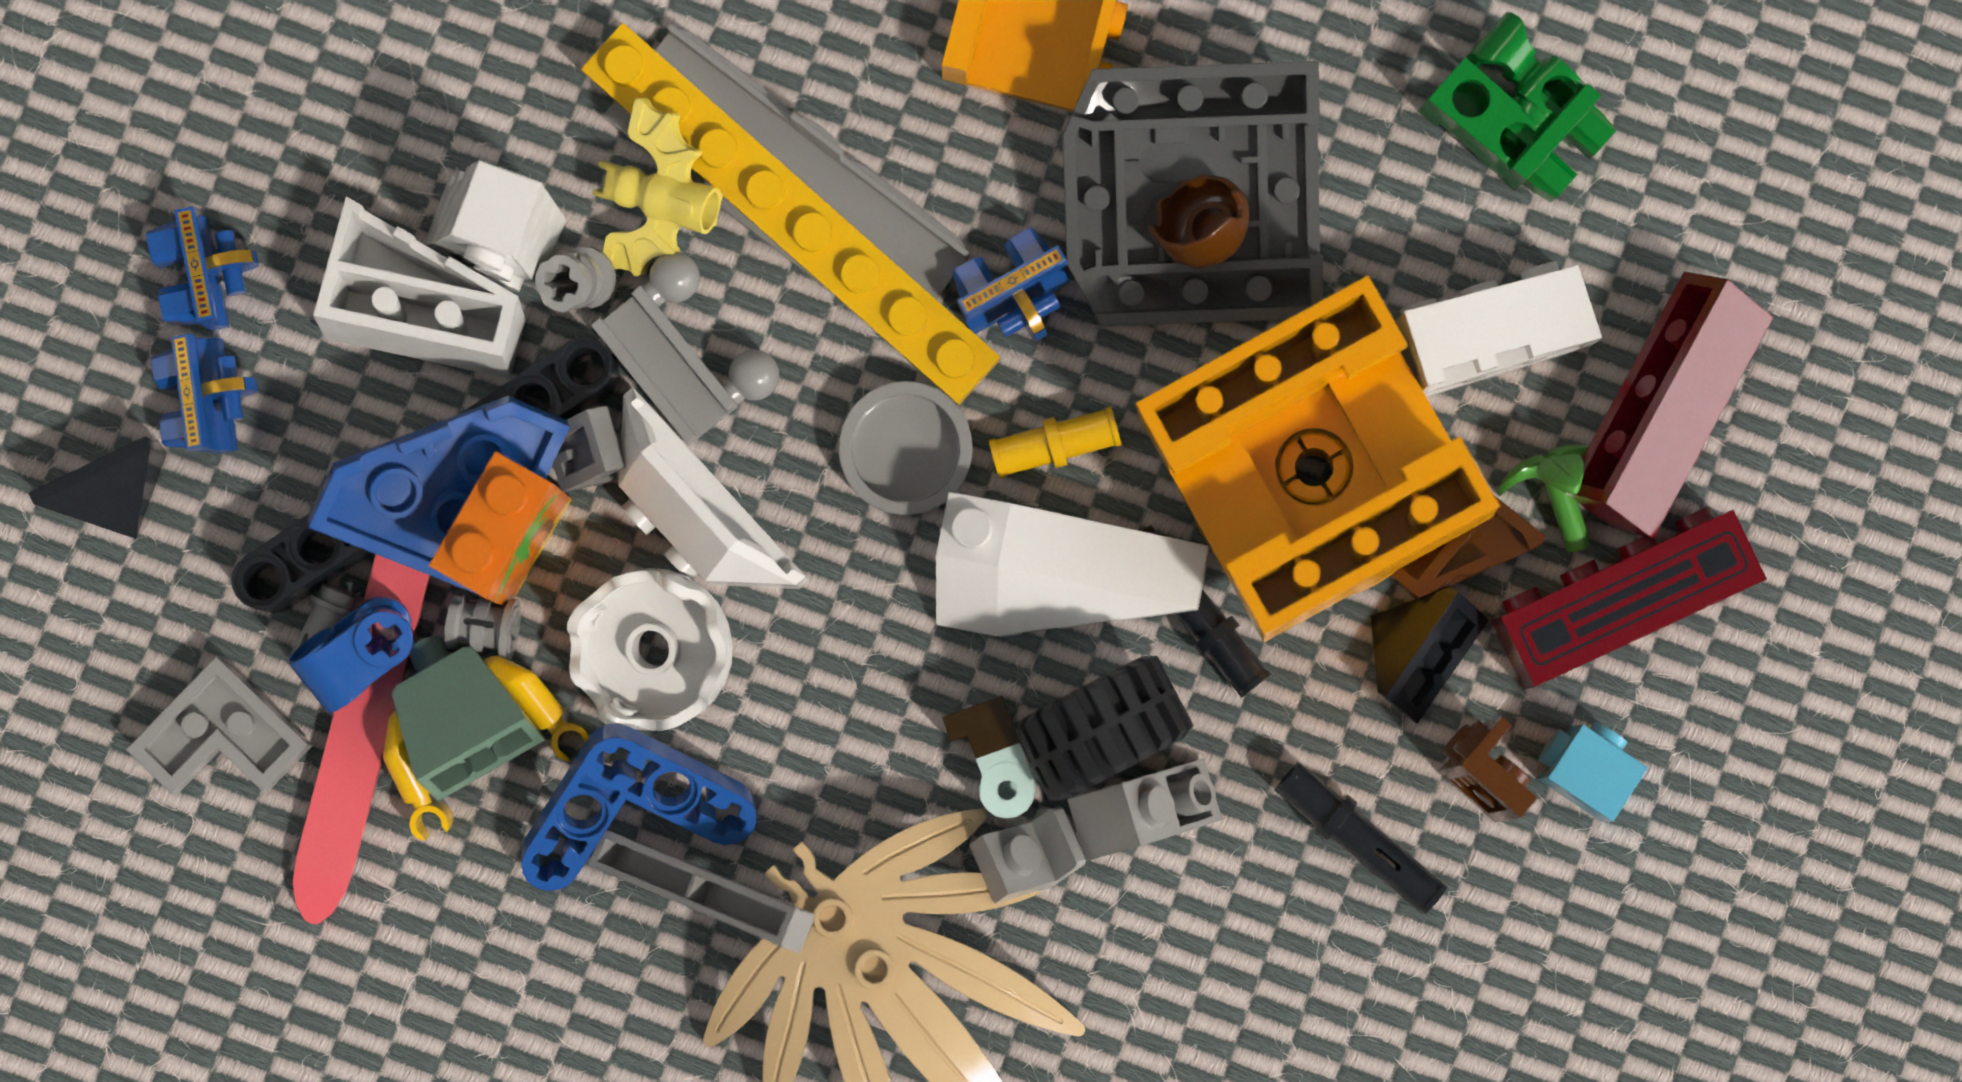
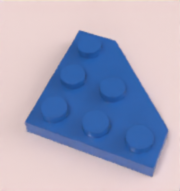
M505 396L333 463L307 520L308 527L473 592L429 567L431 560L495 451L546 479L570 425L563 418L513 397Z

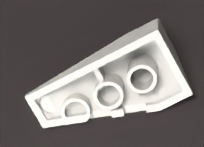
M949 492L936 551V625L995 637L1021 635L1024 632L1072 628L1083 624L1104 621L1130 620L1196 611L1199 608L1211 547L1022 505Z

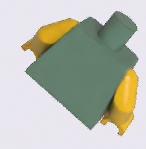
M430 636L415 643L408 655L417 674L396 685L392 691L396 710L388 719L383 760L403 802L406 804L412 803L415 810L409 822L411 833L414 837L425 841L429 838V833L422 822L424 812H432L438 815L442 828L447 832L453 824V813L450 807L440 800L545 741L540 730L546 728L551 733V748L554 754L559 759L567 762L571 760L565 752L559 749V736L568 730L578 732L584 742L587 741L589 736L581 725L574 722H566L563 719L564 708L534 672L499 655L483 659L472 646L463 647L450 654L449 650L445 648L443 638ZM429 794H431L436 800H431Z

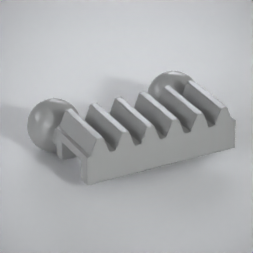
M676 252L674 254H664L657 258L650 269L649 282L643 287L640 285L632 292L633 296L605 319L599 318L591 326L685 443L690 446L738 407L737 405L744 399L756 401L771 395L779 382V369L775 360L769 354L760 350H747L740 353L732 361L729 368V379L722 385L659 309V306L665 301L678 303L689 299L696 292L700 283V272L693 259L686 254Z

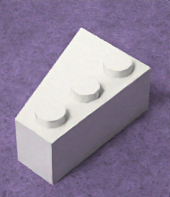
M346 196L313 314L325 339L511 379L526 322L519 297L452 257L446 258L420 243L414 235L398 226L395 228L365 211L361 204Z
M1557 261L1548 262L1521 272L1522 280L1501 286H1498L1497 280L1486 281L1460 291V297L1437 302L1436 298L1402 308L1400 310L1401 316L1395 323L1407 342V347L1400 352L1425 396L1429 397L1582 350L1599 341L1602 336L1579 265L1559 270Z

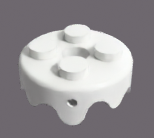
M646 568L611 578L580 603L568 620L567 632L570 634L571 641L570 677L573 683L580 687L595 703L598 709L597 716L605 725L619 723L635 730L651 731L672 729L704 711L715 701L726 684L732 665L733 647L729 623L719 603L707 589L686 575L669 569ZM656 631L666 639L669 646V655L663 665H651L642 658L639 652V640L644 632Z

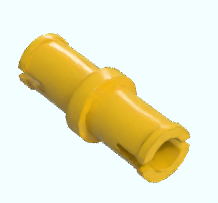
M1111 406L1106 407L1105 410L1056 422L1055 416L1043 419L1044 426L996 440L995 438L989 440L999 479L1009 474L1054 463L1055 468H1060L1068 465L1067 459L1111 446L1117 447L1122 445Z

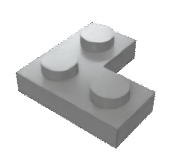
M215 657L140 734L126 751L171 794H179L219 751L236 765L262 792H269L313 745L223 658Z

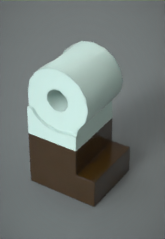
M1003 695L942 717L951 742L966 736L968 737L982 775L978 790L980 800L986 810L994 816L1005 819L1018 817L1026 812L1033 803L1035 795L1034 780L1022 747L1014 733L1015 728Z

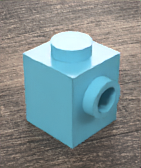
M1594 722L1591 728L1584 724L1571 726L1567 733L1558 729L1549 739L1538 758V761L1543 763L1545 767L1537 779L1599 821L1613 822L1648 767L1623 751L1628 743L1623 737L1608 727Z

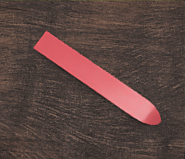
M375 554L363 602L375 596H389L398 599L406 606L411 616L414 642L431 576ZM378 622L371 625L372 638L380 634L388 641L395 638L394 625L386 629ZM409 656L372 682L352 702L333 714L296 855L293 875L296 906L303 919L311 924H321L334 913L345 896L353 875L383 761L388 719L396 710L392 691L396 685L404 680Z

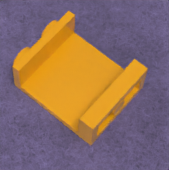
M958 0L942 61V79L1073 113L1092 69H1108L1113 67V64L1102 61L1108 38L1120 41L1129 4L1117 0Z

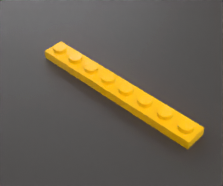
M623 22L581 68L582 72L630 115L635 99L643 97L648 98L656 109L664 113H678L680 115L678 121L679 129L683 139L690 146L702 151V155L695 160L691 169L710 186L718 188L723 193V198L958 406L964 402L1001 360V357Z

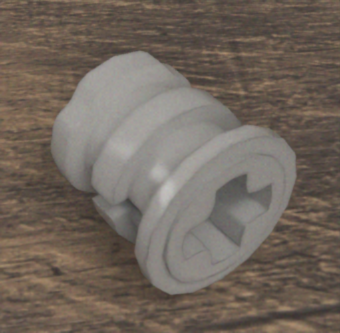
M581 246L567 253L552 256L549 260L539 265L535 274V288L540 294L543 304L554 311L560 312L579 308L592 309L602 306L611 298L616 283V273L610 259L597 248Z
M454 594L449 604L445 621L444 643L446 650L457 651L461 646H472L479 655H487L489 650H494L498 652L499 656L511 660L520 630L521 608L519 600L509 599L505 607L496 606L495 602L484 597H480L477 603L469 602L467 595Z

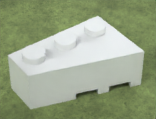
M479 160L468 166L465 172L459 171L456 177L453 175L449 177L424 245L438 253L474 265V269L485 274L484 277L507 290L520 292L523 283L535 287L537 269L542 262L549 260L553 256L567 219L542 183Z

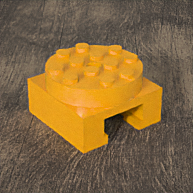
M1369 276L1360 279L1135 403L1140 422L1191 511L1201 536L1207 545L1211 547L1210 550L1216 556L1263 643L1346 597L1377 585L1399 568L1491 519L1500 506L1461 437L1459 436L1452 441L1449 438L1400 351L1406 349L1407 342ZM1308 456H1319L1329 463L1332 476L1326 482L1324 488L1322 485L1309 486L1300 479L1296 480L1295 467L1300 460Z

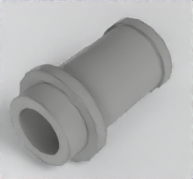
M327 584L321 585L318 594L311 593L309 600L313 602V606L291 654L310 637L327 627H331L352 612L358 598L344 590Z

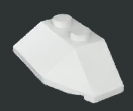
M633 387L623 395L620 447L625 468L619 470L618 486L630 499L621 508L646 535L656 527L673 546L664 555L677 570L691 579L699 574L709 585L800 589L809 580L643 397Z

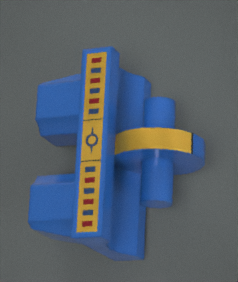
M193 206L174 210L175 222L166 223L146 232L149 254L153 265L162 268L185 263L189 282L158 289L162 318L170 325L201 324L210 331L229 328L220 276L224 278L227 296H237L246 293L242 273L259 266L257 252L254 250H237L234 231L226 230L215 233L218 254H215L208 217L197 216L196 208Z
M1028 228L1011 237L1004 244L1005 252L1015 267L1010 272L994 279L982 257L973 258L952 271L960 296L957 302L963 321L974 334L997 323L1005 338L1024 327L1027 328L1036 342L1047 336L1041 318L1060 308V304L1053 291L1070 283L1071 278L1066 269V265H1068L1067 260L1059 246L1057 245L1050 249L1033 228Z
M189 333L171 337L172 348L151 358L153 381L159 389L171 391L178 389L181 407L179 411L162 414V418L159 421L162 444L165 447L186 448L187 451L220 454L237 451L238 444L234 421L243 419L240 398L258 393L257 379L253 377H237L235 356H225L224 341L221 338L194 337V334Z

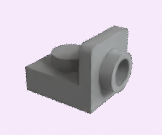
M607 406L587 409L567 419L570 428L553 462L560 489L566 492L607 484L615 480L617 477L616 472L624 469L625 463L620 450V441L614 430Z
M1060 806L1048 809L1032 822L984 834L969 845L994 904L1051 888L1084 866L1086 862L1077 835L1072 829L1064 809Z

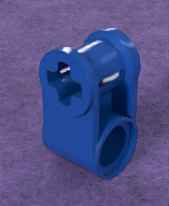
M375 596L364 601L363 604L331 627L319 631L306 640L291 654L287 663L328 713L335 712L352 702L372 682L401 663L410 654L413 645L411 616L406 606L398 599L389 596ZM378 622L385 629L394 625L395 638L388 641L381 634L372 638L371 625Z

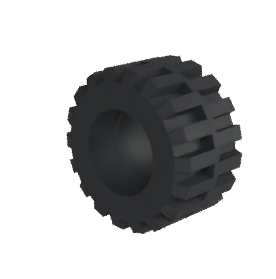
M1142 656L1024 717L1014 729V733L1049 800H1066L1186 737L1194 725L1158 656Z

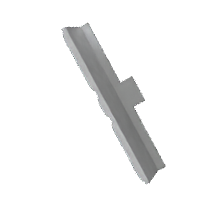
M670 24L667 27V36L655 51L937 300L954 279L952 271L966 263L970 258V252L965 249L963 242L952 231L872 170L858 162L847 159L844 155V150L839 147L836 139L822 126L809 118L798 116L794 112L790 114L788 108L778 98L701 39L684 29L676 28ZM614 101L603 115V118L629 138L628 128L631 115ZM691 169V178L694 183L710 186ZM722 197L721 209L821 285Z

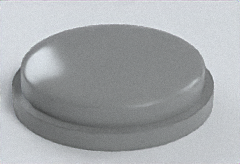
M893 382L880 386L864 395L847 415L839 439L841 467L852 489L871 506L897 515L920 514L933 510L945 503L948 493H956L963 484L972 460L973 445L971 431L960 408L940 390L918 382Z

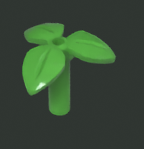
M1569 444L1551 448L1549 454L1545 456H1531L1511 469L1497 488V493L1501 496L1513 485L1526 479L1537 478L1542 481L1546 486L1567 552L1579 551L1591 545L1579 504L1566 494H1577L1580 490L1584 475L1582 457L1589 445Z

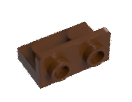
M1503 717L1484 723L1478 719L1471 726L1465 724L1441 751L1448 760L1438 771L1442 777L1495 823L1522 818L1538 799L1525 787L1530 782V778L1522 769L1502 755H1499L1496 760L1488 755L1512 727Z

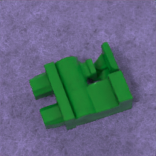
M1506 12L1428 98L1418 112L1436 127L1439 124L1442 125L1472 150L1477 158L1488 168L1502 176L1500 179L1510 188L1516 190L1520 185L1524 184L1532 192L1551 203L1578 175L1552 152L1559 143L1566 138L1588 159H1591L1617 130L1605 115L1594 106L1602 95L1588 83L1585 85L1580 77L1556 55H1550L1546 59L1538 61L1534 57L1536 51L1527 38L1523 20L1512 12ZM1487 63L1503 66L1506 70L1501 76L1516 86L1515 94L1510 97L1478 68L1479 65Z

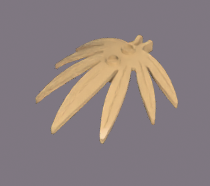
M983 808L939 816L891 836L859 857L835 880L817 869V862L813 852L805 842H801L793 851L802 859L804 863L803 874L817 890L816 897H811L798 880H790L783 876L781 870L776 865L767 870L764 874L776 887L789 892L794 906L815 914L813 923L801 953L779 947L765 939H762L748 953L721 992L707 1024L703 1042L707 1047H713L739 1030L760 1009L771 994L780 976H783L785 981L771 1015L765 1042L763 1082L794 1081L807 1043L812 1016L813 992L816 987H822L825 990L831 1035L844 1082H891L877 1040L861 1009L862 1002L868 1003L893 1041L929 1082H1002L984 1052L959 1019L936 993L910 969L909 963L912 961L965 996L1019 1021L1073 1036H1082L1085 1033V1027L1053 997L1006 965L953 939L906 924L903 921V915L906 912L924 914L979 912L1014 904L1038 895L1041 892L1037 891L994 904L981 873H947L907 881L900 880L902 875L932 864L967 840L987 818V811Z

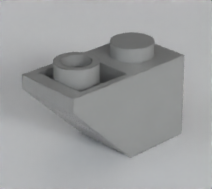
M1204 758L1067 799L1086 861L1140 847L1222 820L1215 789L1210 780Z

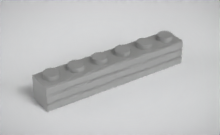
M606 830L598 842L588 863V867L608 873L768 940L774 945L798 953L802 951L815 914L609 830Z

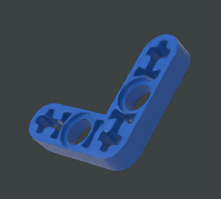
M619 723L606 724L596 729L589 736L526 835L521 847L522 873L527 882L535 888L545 891L559 890L568 886L579 874L625 800L714 843L721 845L737 844L745 840L753 832L756 825L754 797L750 789L741 782L629 726ZM618 747L626 749L627 762L617 759L612 766L604 764L603 751L613 754ZM647 759H650V761L645 765V761ZM636 768L643 771L640 782L636 781ZM666 772L681 773L690 782L688 789L676 797L660 795L655 791L653 784L660 775ZM703 787H706L707 802L700 799ZM577 795H588L595 798L601 805V808L594 817L587 820H578L569 816L564 806L570 798ZM731 803L737 804L739 817L729 814L723 821L716 820L715 807L725 810ZM559 830L566 836L561 846L562 862L552 860L547 867L540 865L539 854L548 856L553 851L559 841Z

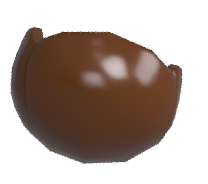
M1202 174L1181 182L1166 198L1158 199L1156 203L1157 224L1148 226L1150 235L1175 262L1199 269L1222 263L1237 252L1246 235L1249 223L1247 197L1229 179Z

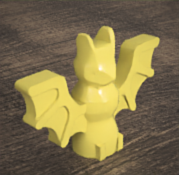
M645 97L637 98L634 101L628 135L632 141L644 147L651 154L657 164V172L646 175L640 168L631 165L621 166L601 160L599 161V166L606 170L603 189H594L592 193L597 197L614 201L621 207H639L647 217L645 225L635 231L609 233L605 238L603 253L612 262L614 270H628L634 276L645 275L651 262L659 256L676 252L681 253L677 245V233L681 226L705 235L717 225L723 193L718 188L692 181L691 168L695 160L702 155V151L690 146L683 139L678 122L680 115L676 112L664 113L656 109L650 100Z

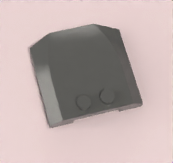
M1319 61L1092 69L1062 137L1066 259L1068 267L1100 326L1288 320L1324 300L1323 255L1320 253ZM1202 174H1209L1227 178L1243 191L1249 206V223L1244 240L1235 254L1225 262L1199 269L1175 262L1150 235L1148 226L1157 224L1156 203L1158 199L1166 198L1185 180Z

